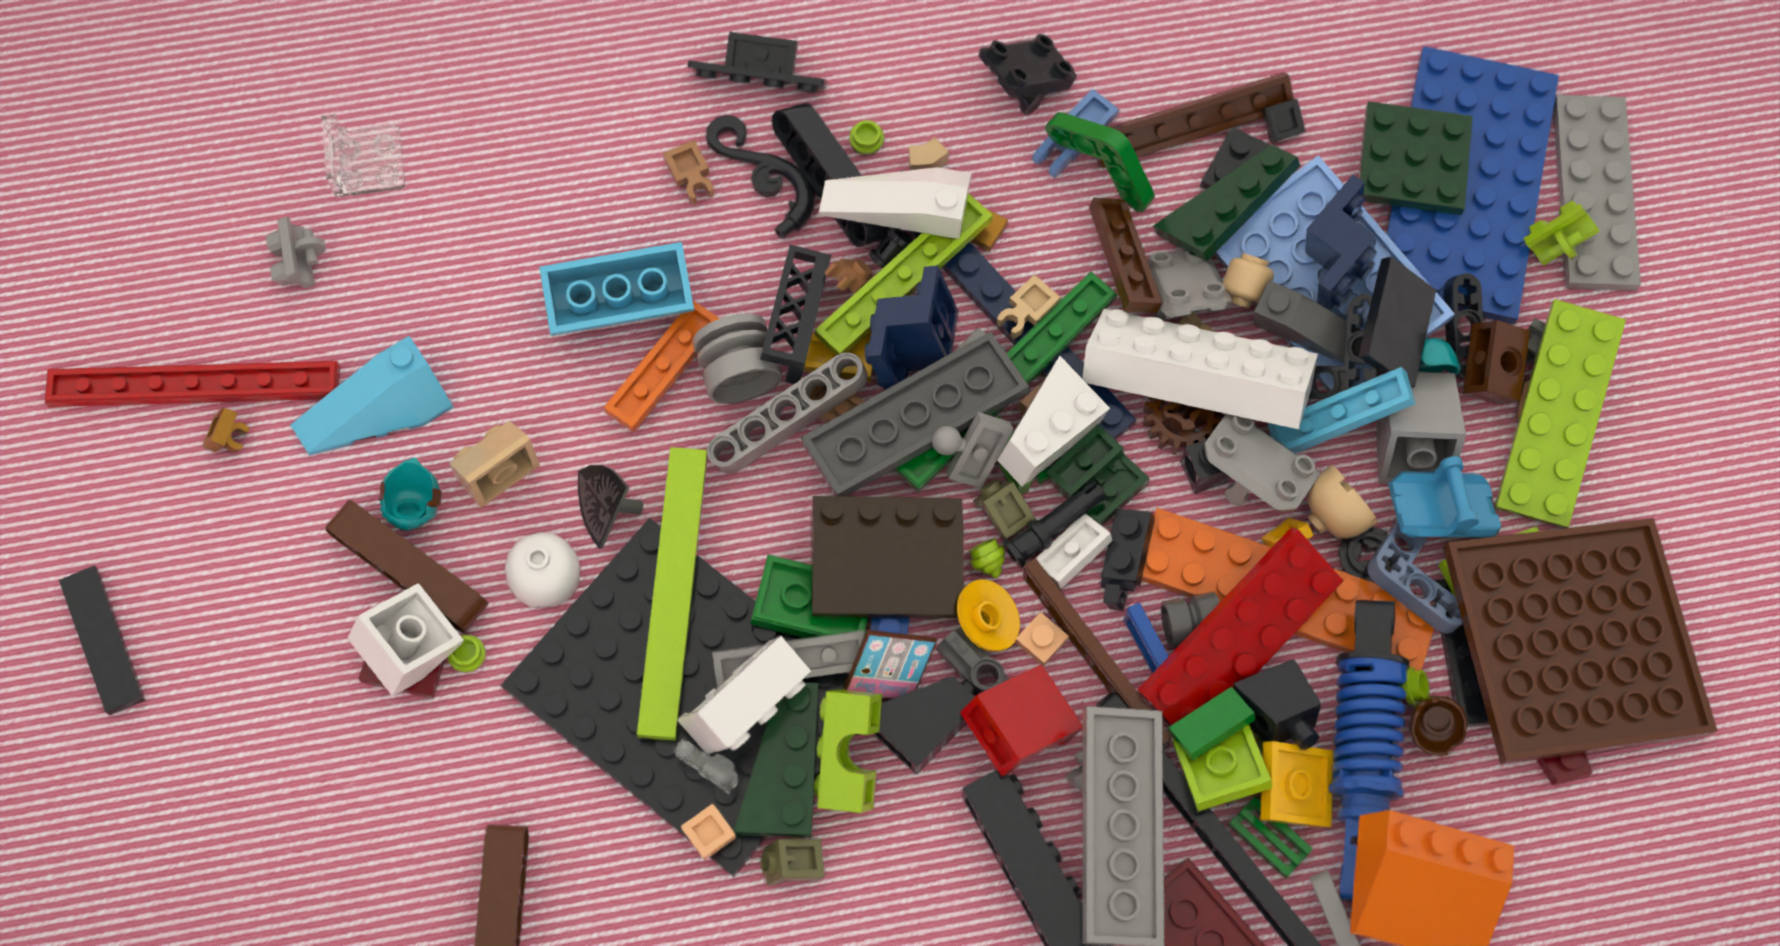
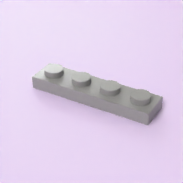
M857 630L786 642L811 670L804 677L810 678L850 672L865 634L864 630ZM765 644L712 652L717 688L733 675V671Z

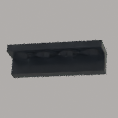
M789 245L760 360L788 366L785 382L795 384L802 377L826 279L824 272L828 269L831 259L830 254L794 245ZM793 259L815 263L814 268L800 273L793 264ZM799 284L807 295L794 300L786 289ZM792 311L800 322L787 327L779 316ZM785 338L793 348V352L788 354L772 350L771 345Z

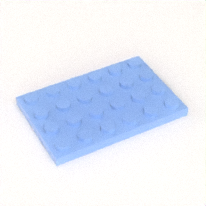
M1319 155L1286 180L1215 253L1216 257L1226 269L1233 258H1241L1242 253L1269 261L1268 267L1274 272L1272 282L1301 293L1317 303L1318 282L1329 270L1305 253L1306 230L1344 184ZM1363 206L1361 208L1363 214L1358 223L1377 236L1375 245L1377 254L1373 259L1375 266L1364 280L1358 278L1352 284L1350 289L1353 291L1340 308L1335 305L1331 309V312L1346 321L1348 305L1354 297L1361 294L1373 296L1382 258L1393 257L1428 283ZM1437 292L1434 298L1426 338L1448 323L1455 315ZM1368 301L1364 303L1363 308L1357 309V314L1363 316L1364 320L1363 327L1357 325L1356 327L1365 331L1370 309ZM1285 339L1291 347H1300L1308 352L1317 353L1313 350H1310L1306 347H1303L1299 344H1296L1290 340ZM1317 353V366H1344L1343 363ZM1356 363L1354 368L1361 369L1360 379L1353 381V387L1368 381L1363 376L1364 368L1372 369V366L1369 364ZM1328 372L1318 376V380L1328 392L1331 391L1335 384L1333 376Z

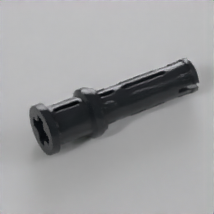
M1091 480L1081 490L1039 521L1035 519L1027 522V528L1011 540L1005 539L1001 542L1008 555L1018 567L1022 569L1026 564L1025 561L1042 548L1048 549L1051 547L1052 539L1100 502L1107 499L1102 488L1099 485L1096 487L1097 483L1094 480Z

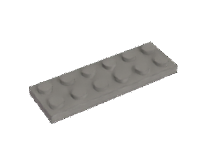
M1556 95L1553 111L1560 207L1570 201H1574L1577 205L1581 204L1600 231L1574 247L1577 252L1576 257L1570 259L1566 253L1563 254L1566 289L1637 291L1641 286L1626 97Z
M1086 706L1083 709V945L1164 946L1162 711Z

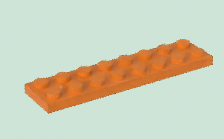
M1156 508L1154 526L1141 581L1189 598L1197 594L1215 592L1219 602H1221L1271 547ZM1334 569L1343 582L1294 635L1345 653L1355 652L1356 634L1354 631L1356 600L1395 601L1394 636H1392L1391 654L1408 659L1410 667L1415 668V670H1422L1434 628L1376 583Z

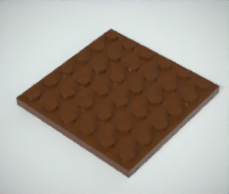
M1654 518L1448 542L1443 547L1500 764L1709 736L1717 732Z

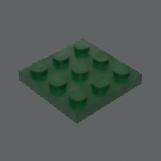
M1368 101L1365 108L1358 176L1365 183L1363 192L1365 202L1462 215L1466 202L1473 116Z

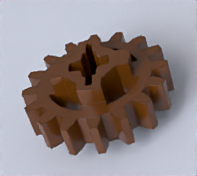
M1152 397L1148 398L1151 402H1146L1143 412L1148 414L1144 417L1143 426H1152L1148 434L1149 439L1159 437L1158 448L1162 449L1167 444L1171 445L1173 455H1176L1179 448H1184L1185 450L1186 446L1207 440L1221 422V419L1218 418L1221 416V412L1171 402L1170 405L1163 406V409L1159 410L1166 400ZM1203 422H1206L1205 427L1195 434V427L1202 426Z

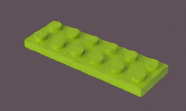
M1556 299L1551 302L1496 498L1495 509L1559 528H1569L1626 319Z

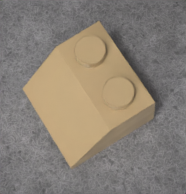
M511 421L502 426L497 425L491 428L485 434L483 440L473 447L468 446L460 450L455 455L454 460L449 463L455 477L480 508L540 466L531 440Z

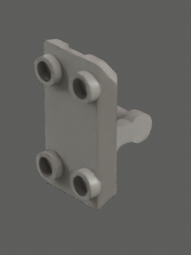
M1186 250L1172 253L1157 252L1148 257L1147 261L1162 300L1158 313H1153L1154 317L1166 320V316L1172 318L1204 310L1221 312L1224 309H1228L1233 302L1211 259L1205 261Z
M1226 414L1204 443L1206 459L1235 480V483L1230 484L1225 491V497L1230 503L1237 506L1243 505L1249 497L1248 492H1252L1280 512L1294 511L1298 508L1321 473L1315 468V462L1307 455H1297L1256 426L1253 419Z

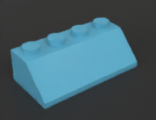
M682 242L539 266L551 336L694 311Z

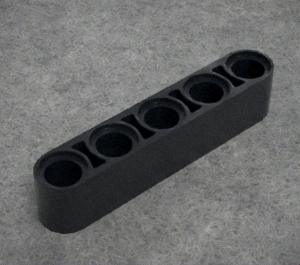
M802 103L777 110L773 113L772 127L774 133L820 199H822L826 180L862 176L811 104ZM834 218L850 242L856 247H863L882 241L887 235L886 229L888 227Z

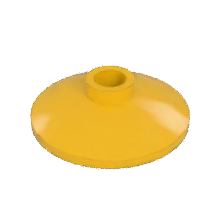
M984 579L975 580L962 589L957 601V615L966 636L976 646L989 652H1000L1011 647L1019 635L1020 616L1017 606L1009 593L997 583Z

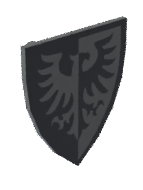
M589 465L578 470L580 511L592 540L599 549H603L618 513L640 515L643 511V502L641 500L625 499L629 486L614 469L604 465Z

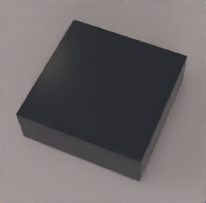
M1297 98L1261 108L1270 142H1276L1306 132Z

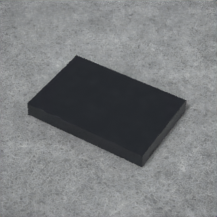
M1393 257L1381 259L1359 358L1382 374L1402 367L1407 372L1411 388H1414L1436 289Z

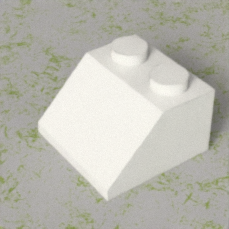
M419 583L357 616L347 638L392 696L424 679L464 641Z

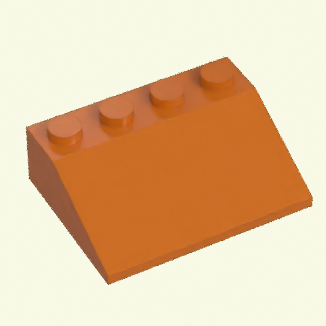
M1392 810L1359 815L1350 934L1397 946H1489L1512 886L1515 846Z

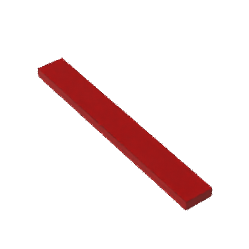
M338 361L48 369L44 403L48 407L316 400L323 399L339 386L340 364Z

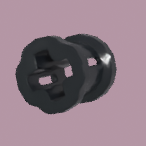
M888 227L886 229L887 235L877 249H872L869 252V257L881 268H884L913 242V239L901 229Z

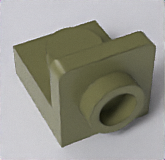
M995 479L984 485L979 490L981 495L973 500L976 507L984 509L1003 539L1009 538L1026 526L1027 522L1036 519L1013 481L999 482L998 479Z
M777 839L764 847L761 856V870L766 876L767 886H775L782 881H817L824 878L821 839Z

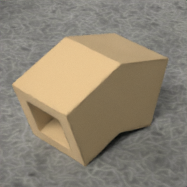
M935 137L924 145L909 146L910 170L941 168L948 162L949 151Z

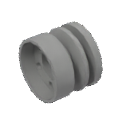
M748 313L723 317L707 324L694 335L692 343L694 351L698 354L697 360L699 365L705 369L703 371V380L709 399L714 403L734 404L752 400L768 393L782 381V372L779 364L760 360L767 334L766 322L760 315Z

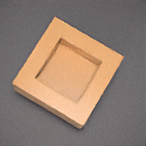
M1040 612L1016 638L1015 643L1044 667L1068 641L1069 636Z
M711 804L681 826L683 832L704 861L736 838L735 833L714 804Z

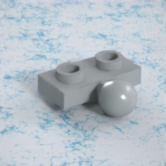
M977 412L964 438L961 437L956 428L942 426L934 432L932 445L942 455L955 453L946 470L949 479L982 488L1013 432V427L1009 421Z

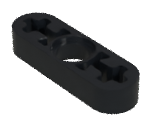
M1469 273L1450 277L1444 285V302L1455 313L1454 317L1445 324L1446 342L1455 351L1461 366L1459 373L1455 376L1458 379H1465L1466 365H1462L1461 358L1465 357L1467 359L1469 347H1460V343L1470 342L1472 324L1483 322L1481 284L1474 275ZM1458 286L1467 288V295L1458 293ZM1458 306H1468L1469 309L1458 311ZM1462 316L1467 318L1471 325L1470 333L1467 336L1462 335L1458 330V320Z

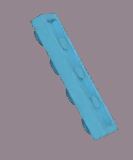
M1399 367L1307 406L1299 429L1271 423L1267 424L1270 435L1294 453H1299L1416 404L1407 372L1402 367Z

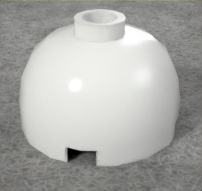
M538 532L526 535L514 544L507 555L505 574L510 590L520 602L532 608H538L537 606H550L551 608L559 606L571 598L579 586L580 564L576 552L566 540L552 533Z

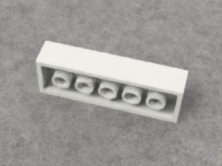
M1103 309L1086 345L1082 379L1088 384L1299 429L1312 389L1318 354L1308 352L1300 347L1289 348L1271 344L1266 340H1251L1237 337L1228 332L1203 330L1190 324L1180 325L1165 322L1157 317L1146 318L1132 315L1119 309Z

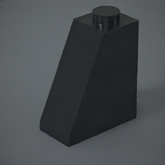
M954 676L883 702L881 705L880 731L873 735L917 775L967 724L960 712L979 693L967 681L963 680L960 683Z

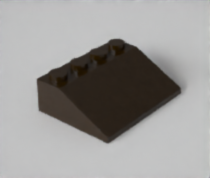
M813 496L810 517L812 617L958 618L957 601L963 589L964 529L962 498Z

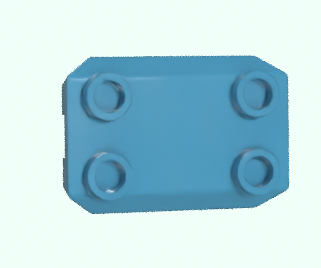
M1453 456L1443 459L1439 463L1440 466L1433 472L1402 471L1388 483L1400 531L1409 537H1474L1480 539L1495 537L1499 534L1501 523L1498 514L1494 510L1491 500L1493 495L1489 483L1480 474L1461 472L1464 466L1460 457Z

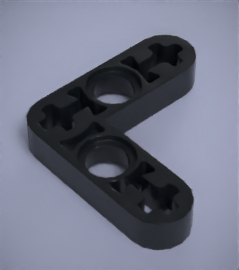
M1357 295L1350 301L1347 309L1344 366L1316 365L1309 399L1324 400L1352 388L1353 381L1360 379L1361 369L1353 368V362L1363 365L1368 363L1356 356L1354 352L1356 341L1363 338L1364 335L1363 330L1355 332V326L1363 327L1364 320L1363 316L1357 314V309L1363 308L1366 301H1368V306H1370L1372 295ZM1374 367L1371 370L1364 368L1363 376L1365 380L1369 381L1380 376V372ZM1328 372L1333 376L1335 384L1328 393H1321L1316 388V379L1320 374Z

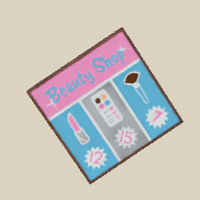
M866 630L843 690L881 693L882 699H894L917 690L937 643L936 637Z

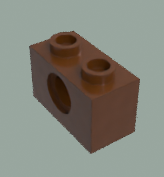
M1499 320L1472 324L1462 394L1494 404L1521 401L1530 331Z

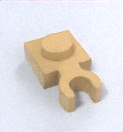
M1034 274L1010 297L1009 304L1013 308L1005 309L998 315L997 325L1001 327L1006 321H1014L1016 326L1011 330L1010 337L1015 339L1022 334L1027 320L1035 326L1060 302L1061 297Z

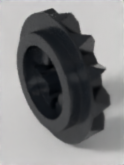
M1372 527L1358 537L1343 539L1338 553L1342 570H1345L1350 575L1375 583L1368 574L1367 566L1369 561L1357 562V560L1363 553L1361 547L1365 548L1367 552H1376L1387 533L1379 528ZM1389 559L1385 562V569L1388 571L1395 561Z

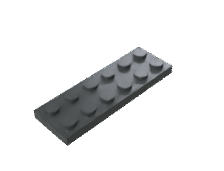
M990 331L801 437V440L835 496H848L933 448L932 436L939 427L952 426L961 432L970 427L977 412L991 415L1029 394V386Z

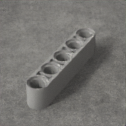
M850 352L835 356L714 437L707 447L709 460L724 473L733 474L740 471L860 391L867 382V371L863 363L855 354ZM845 367H858L857 373L852 379L843 380L840 378V374ZM815 387H827L826 395L822 399H810L811 391ZM785 407H796V414L791 420H780V413ZM758 426L765 427V435L761 440L750 441V433L754 428ZM726 447H734L735 454L733 458L727 462H720V452Z

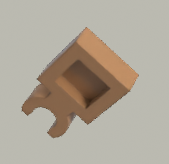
M695 140L663 153L664 161L677 187L687 184V196L693 205L697 204L695 191L698 189H704L710 198L714 197L713 184L708 178L704 177L710 174L709 167Z
M840 259L838 262L834 261L824 272L827 276H832L839 282L836 285L838 289L845 291L849 288L853 294L872 279L871 275L873 274L869 266L859 259Z

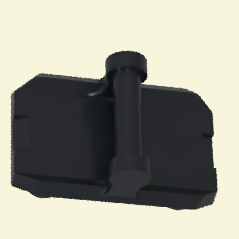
M1038 34L1035 39L1008 43L995 40L989 46L980 47L979 58L988 66L992 73L998 76L997 81L1010 98H1016L1019 101V108L1024 115L1035 111L1039 107L1041 100L1048 93L1070 89L1077 77L1072 65L1062 57L1055 48L1052 39L1045 34Z

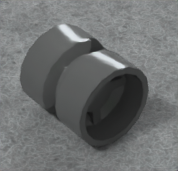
M1215 592L1193 595L1190 603L1184 598L1161 602L1163 630L1171 649L1177 648L1220 603Z

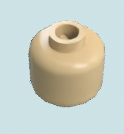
M1242 253L1241 258H1233L1230 261L1223 284L1226 291L1231 295L1233 304L1250 309L1252 302H1259L1269 280L1273 281L1274 278L1273 270L1268 267L1269 261Z

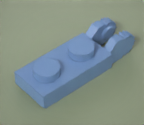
M1092 89L1068 114L1108 126L1118 116L1119 109ZM1048 136L1035 151L1031 159L1039 165L1051 154L1055 147L1063 153L1053 161L1048 171L1051 176L1056 178L1066 169L1070 161H1074L1081 153L1058 145Z

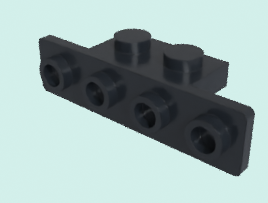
M729 32L725 65L688 60L687 67L695 69V76L716 79V73L730 74L729 81L750 84V77L764 79V86L784 88V82L798 84L797 90L818 93V87L827 88V80L794 75L798 41Z

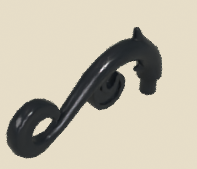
M731 115L720 116L711 121L706 129L707 145L712 151L724 157L758 165L752 172L751 183L759 195L764 197L776 196L783 187L781 176L788 179L795 189L796 201L795 203L792 200L788 202L790 211L785 214V220L775 227L774 230L781 239L787 237L794 230L799 231L810 219L815 204V190L801 170L788 160L773 154L725 147L718 139L724 132H732L736 135V147L744 145L747 136L745 124L741 119ZM772 174L781 175V176H778V177H776V178H770V177H769V176L772 175Z

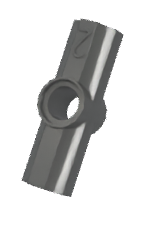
M961 626L949 633L936 648L937 652L965 681L970 683L979 694L1010 679L1004 673L1002 665L976 646L966 636ZM985 672L991 673L995 676L997 682L992 686H984L978 682L977 676Z

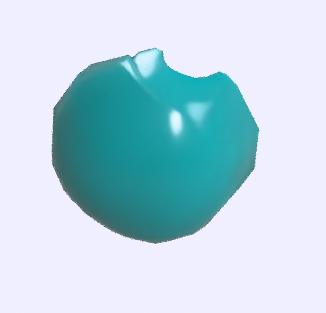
M1426 338L1418 372L1441 373L1447 370L1449 373H1455V376H1457L1461 366L1451 345L1442 339Z

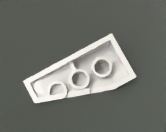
M934 167L826 180L819 215L960 239L972 173Z

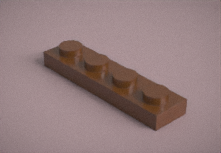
M1093 197L1089 210L1124 312L1158 313L1162 300L1126 200Z

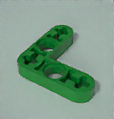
M1062 112L1056 113L1046 124V133L1058 145L1102 159L1121 199H1125L1127 205L1132 209L1142 213L1154 201L1155 193L1132 144L1120 131Z

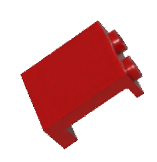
M1042 664L976 695L960 712L1002 777L1013 772L1023 761L1056 744L1062 746L1068 743L1083 729V725L1076 713L1071 709Z

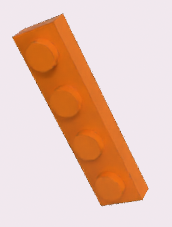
M694 300V311L681 313L604 406L606 414L632 432H635L696 357L697 353H695L692 344L694 335L707 324L720 319Z

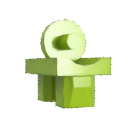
M1570 201L1560 207L1558 212L1560 216L1549 223L1546 220H1539L1529 226L1530 234L1524 237L1525 243L1535 253L1543 266L1564 253L1570 259L1576 257L1577 252L1574 247L1600 232L1596 223L1581 204L1577 205L1574 201Z

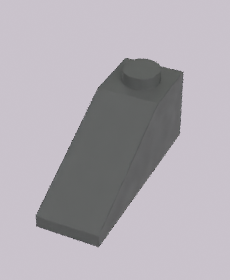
M1269 280L1254 310V325L1344 364L1347 321L1305 295ZM1355 326V332L1362 331L1361 329ZM1363 338L1358 339L1354 345V352L1358 357Z

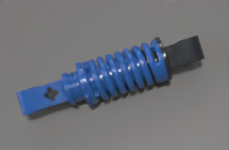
M1356 600L1354 631L1356 634L1355 652H1346L1336 656V665L1342 674L1339 675L1336 683L1340 690L1336 694L1338 705L1335 709V715L1338 719L1335 721L1334 729L1337 734L1333 738L1336 748L1333 751L1332 757L1335 762L1332 765L1333 778L1331 785H1329V793L1341 797V809L1337 811V820L1345 823L1340 900H1353L1357 845L1353 843H1357L1359 815L1390 810V801L1404 797L1402 781L1394 777L1393 774L1401 772L1403 764L1393 759H1399L1404 754L1403 748L1398 744L1404 741V734L1399 730L1405 726V720L1400 715L1404 714L1406 706L1400 701L1406 698V691L1399 686L1407 682V671L1410 668V661L1402 656L1391 654L1392 636H1394L1395 601Z

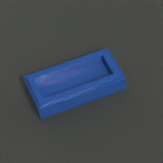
M1140 602L1127 608L1124 622L1150 671L1153 673L1169 656Z

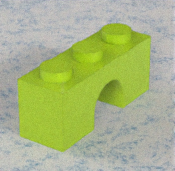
M843 689L826 691V697L822 699L820 705V718L824 720L823 736L819 738L817 744V756L821 759L820 774L817 775L814 783V795L818 797L817 808L864 813L874 809L876 770H867L856 766L849 755V744L856 734L870 735L880 731L881 693Z

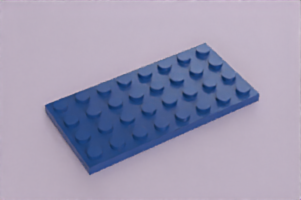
M1423 46L1410 107L1473 116L1465 210L1462 215L1391 205L1386 234L1425 280L1436 289L1437 294L1443 300L1444 285L1450 277L1464 273L1472 274L1481 284L1483 318L1515 325L1519 316L1530 251L1524 237L1530 234L1529 226L1533 225L1535 221L1559 75ZM1458 286V293L1467 295V288ZM1458 306V311L1469 309L1468 306Z

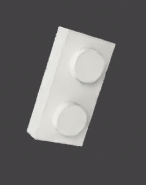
M1084 514L1051 544V547L1045 549L1036 559L1061 590L1113 541L1109 531L1087 514Z

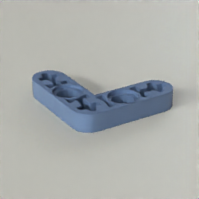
M1396 519L1368 563L1367 569L1370 578L1439 632L1446 634L1454 632L1463 624L1456 597L1412 564L1428 537L1412 538L1400 531L1398 520ZM1395 537L1403 539L1408 544L1409 551L1400 549L1395 542ZM1389 559L1395 561L1387 571L1385 569V562ZM1410 584H1415L1422 589L1424 599L1418 598L1412 593ZM1434 600L1435 603L1431 606L1429 603Z

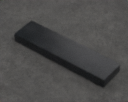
M94 565L60 579L59 583L105 712L110 716L145 701L99 569Z
M1435 580L1452 594L1446 580ZM1462 624L1452 633H1441L1452 699L1464 709L1468 720L1467 727L1490 725Z

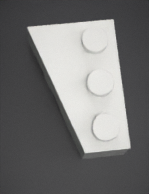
M1059 356L997 461L1023 487L1099 424L1110 408L1068 363Z
M779 636L767 642L733 671V675L716 690L713 688L706 694L705 697L707 699L691 713L685 712L677 721L706 754L728 749L729 747L734 751L751 736L747 732L750 727L757 721L762 725L778 711L775 706L778 701L784 696L787 699L792 698L805 686L802 679L811 670L783 637Z

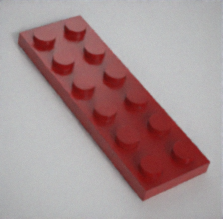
M1291 527L1136 691L1155 711H1162V718L1169 726L1173 725L1228 688H1233L1235 682L1257 674L1343 582L1342 578L1299 529Z

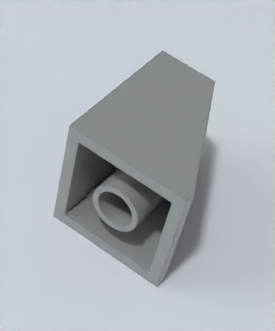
M1418 372L1415 387L1411 388L1416 404L1376 420L1379 483L1388 484L1402 471L1433 472L1440 466L1439 463L1443 459L1453 456L1460 457L1466 431L1455 373Z

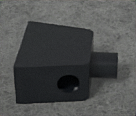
M1294 659L1233 684V689L1255 714V720L1249 724L1250 729L1264 742L1275 741L1282 743L1292 739L1301 750H1307L1316 744L1319 735L1313 728L1317 723L1321 707L1320 701Z

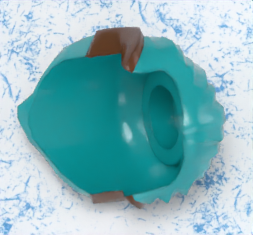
M411 458L390 470L383 481L380 482L378 500L380 501L382 516L386 518L387 522L400 530L412 531L422 527L436 516L437 508L441 504L442 494L437 478L422 466L417 458Z

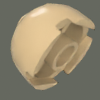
M1331 464L1320 473L1316 482L1307 493V503L1312 511L1307 518L1320 534L1327 530L1336 538L1350 539L1358 537L1377 524L1378 520L1357 491L1347 482L1343 481L1345 477Z

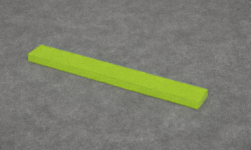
M670 447L637 728L638 738L676 741L677 719L679 718L708 458L707 450Z

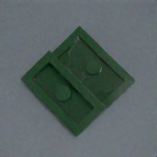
M1099 424L1045 471L1046 476L1066 500L1081 490L1091 480H1094L1097 483L1096 487L1099 485L1102 488L1107 499L1100 502L1086 514L1101 526L1115 515L1116 509H1122L1150 482V478L1124 454V448Z

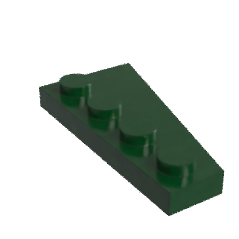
M1272 144L1154 224L1153 227L1156 234L1193 255L1208 261L1300 167L1298 157Z
M805 683V686L792 698L787 699L784 696L775 704L778 711L767 722L733 831L735 835L812 838L818 683Z

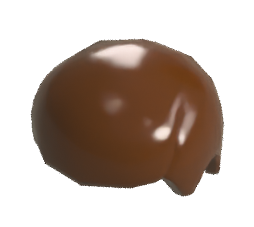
M1436 695L1429 696L1416 704L1411 711L1408 728L1415 745L1426 754L1435 756H1447L1452 749L1461 745L1464 742L1468 726L1464 709L1450 697Z

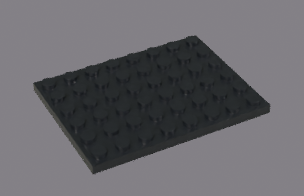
M649 518L501 684V687L691 842L681 826L711 804H714L734 831L768 721L762 725L757 721L750 727L747 732L751 736L734 751L729 747L728 749L706 754L679 722L676 741L637 737L661 526ZM698 555L696 558L679 717L685 712L691 713L707 699L705 697L706 694L713 688L717 689L712 652L762 645L779 636H782L785 641L803 639L799 636L750 625L756 601ZM847 672L802 679L804 683L819 684L815 779L820 774L821 759L817 756V744L819 738L823 736L824 720L820 718V705L822 699L826 697V691L843 689L849 675ZM736 835L734 840L709 858L734 878L768 836Z

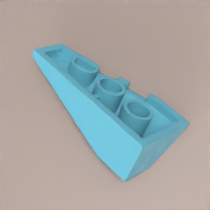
M407 336L373 357L290 424L308 454L313 455L352 445L356 440L376 436V438L389 435L388 432L407 427L410 430L422 427L454 407L427 361L411 337Z

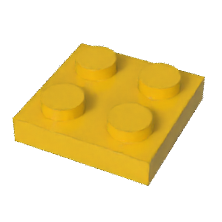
M1275 741L1263 742L1262 758L1271 778L1272 788L1261 792L1260 820L1317 828H1331L1332 794L1329 793V785H1331L1333 778L1332 755L1334 750L1315 747L1301 750L1295 744Z

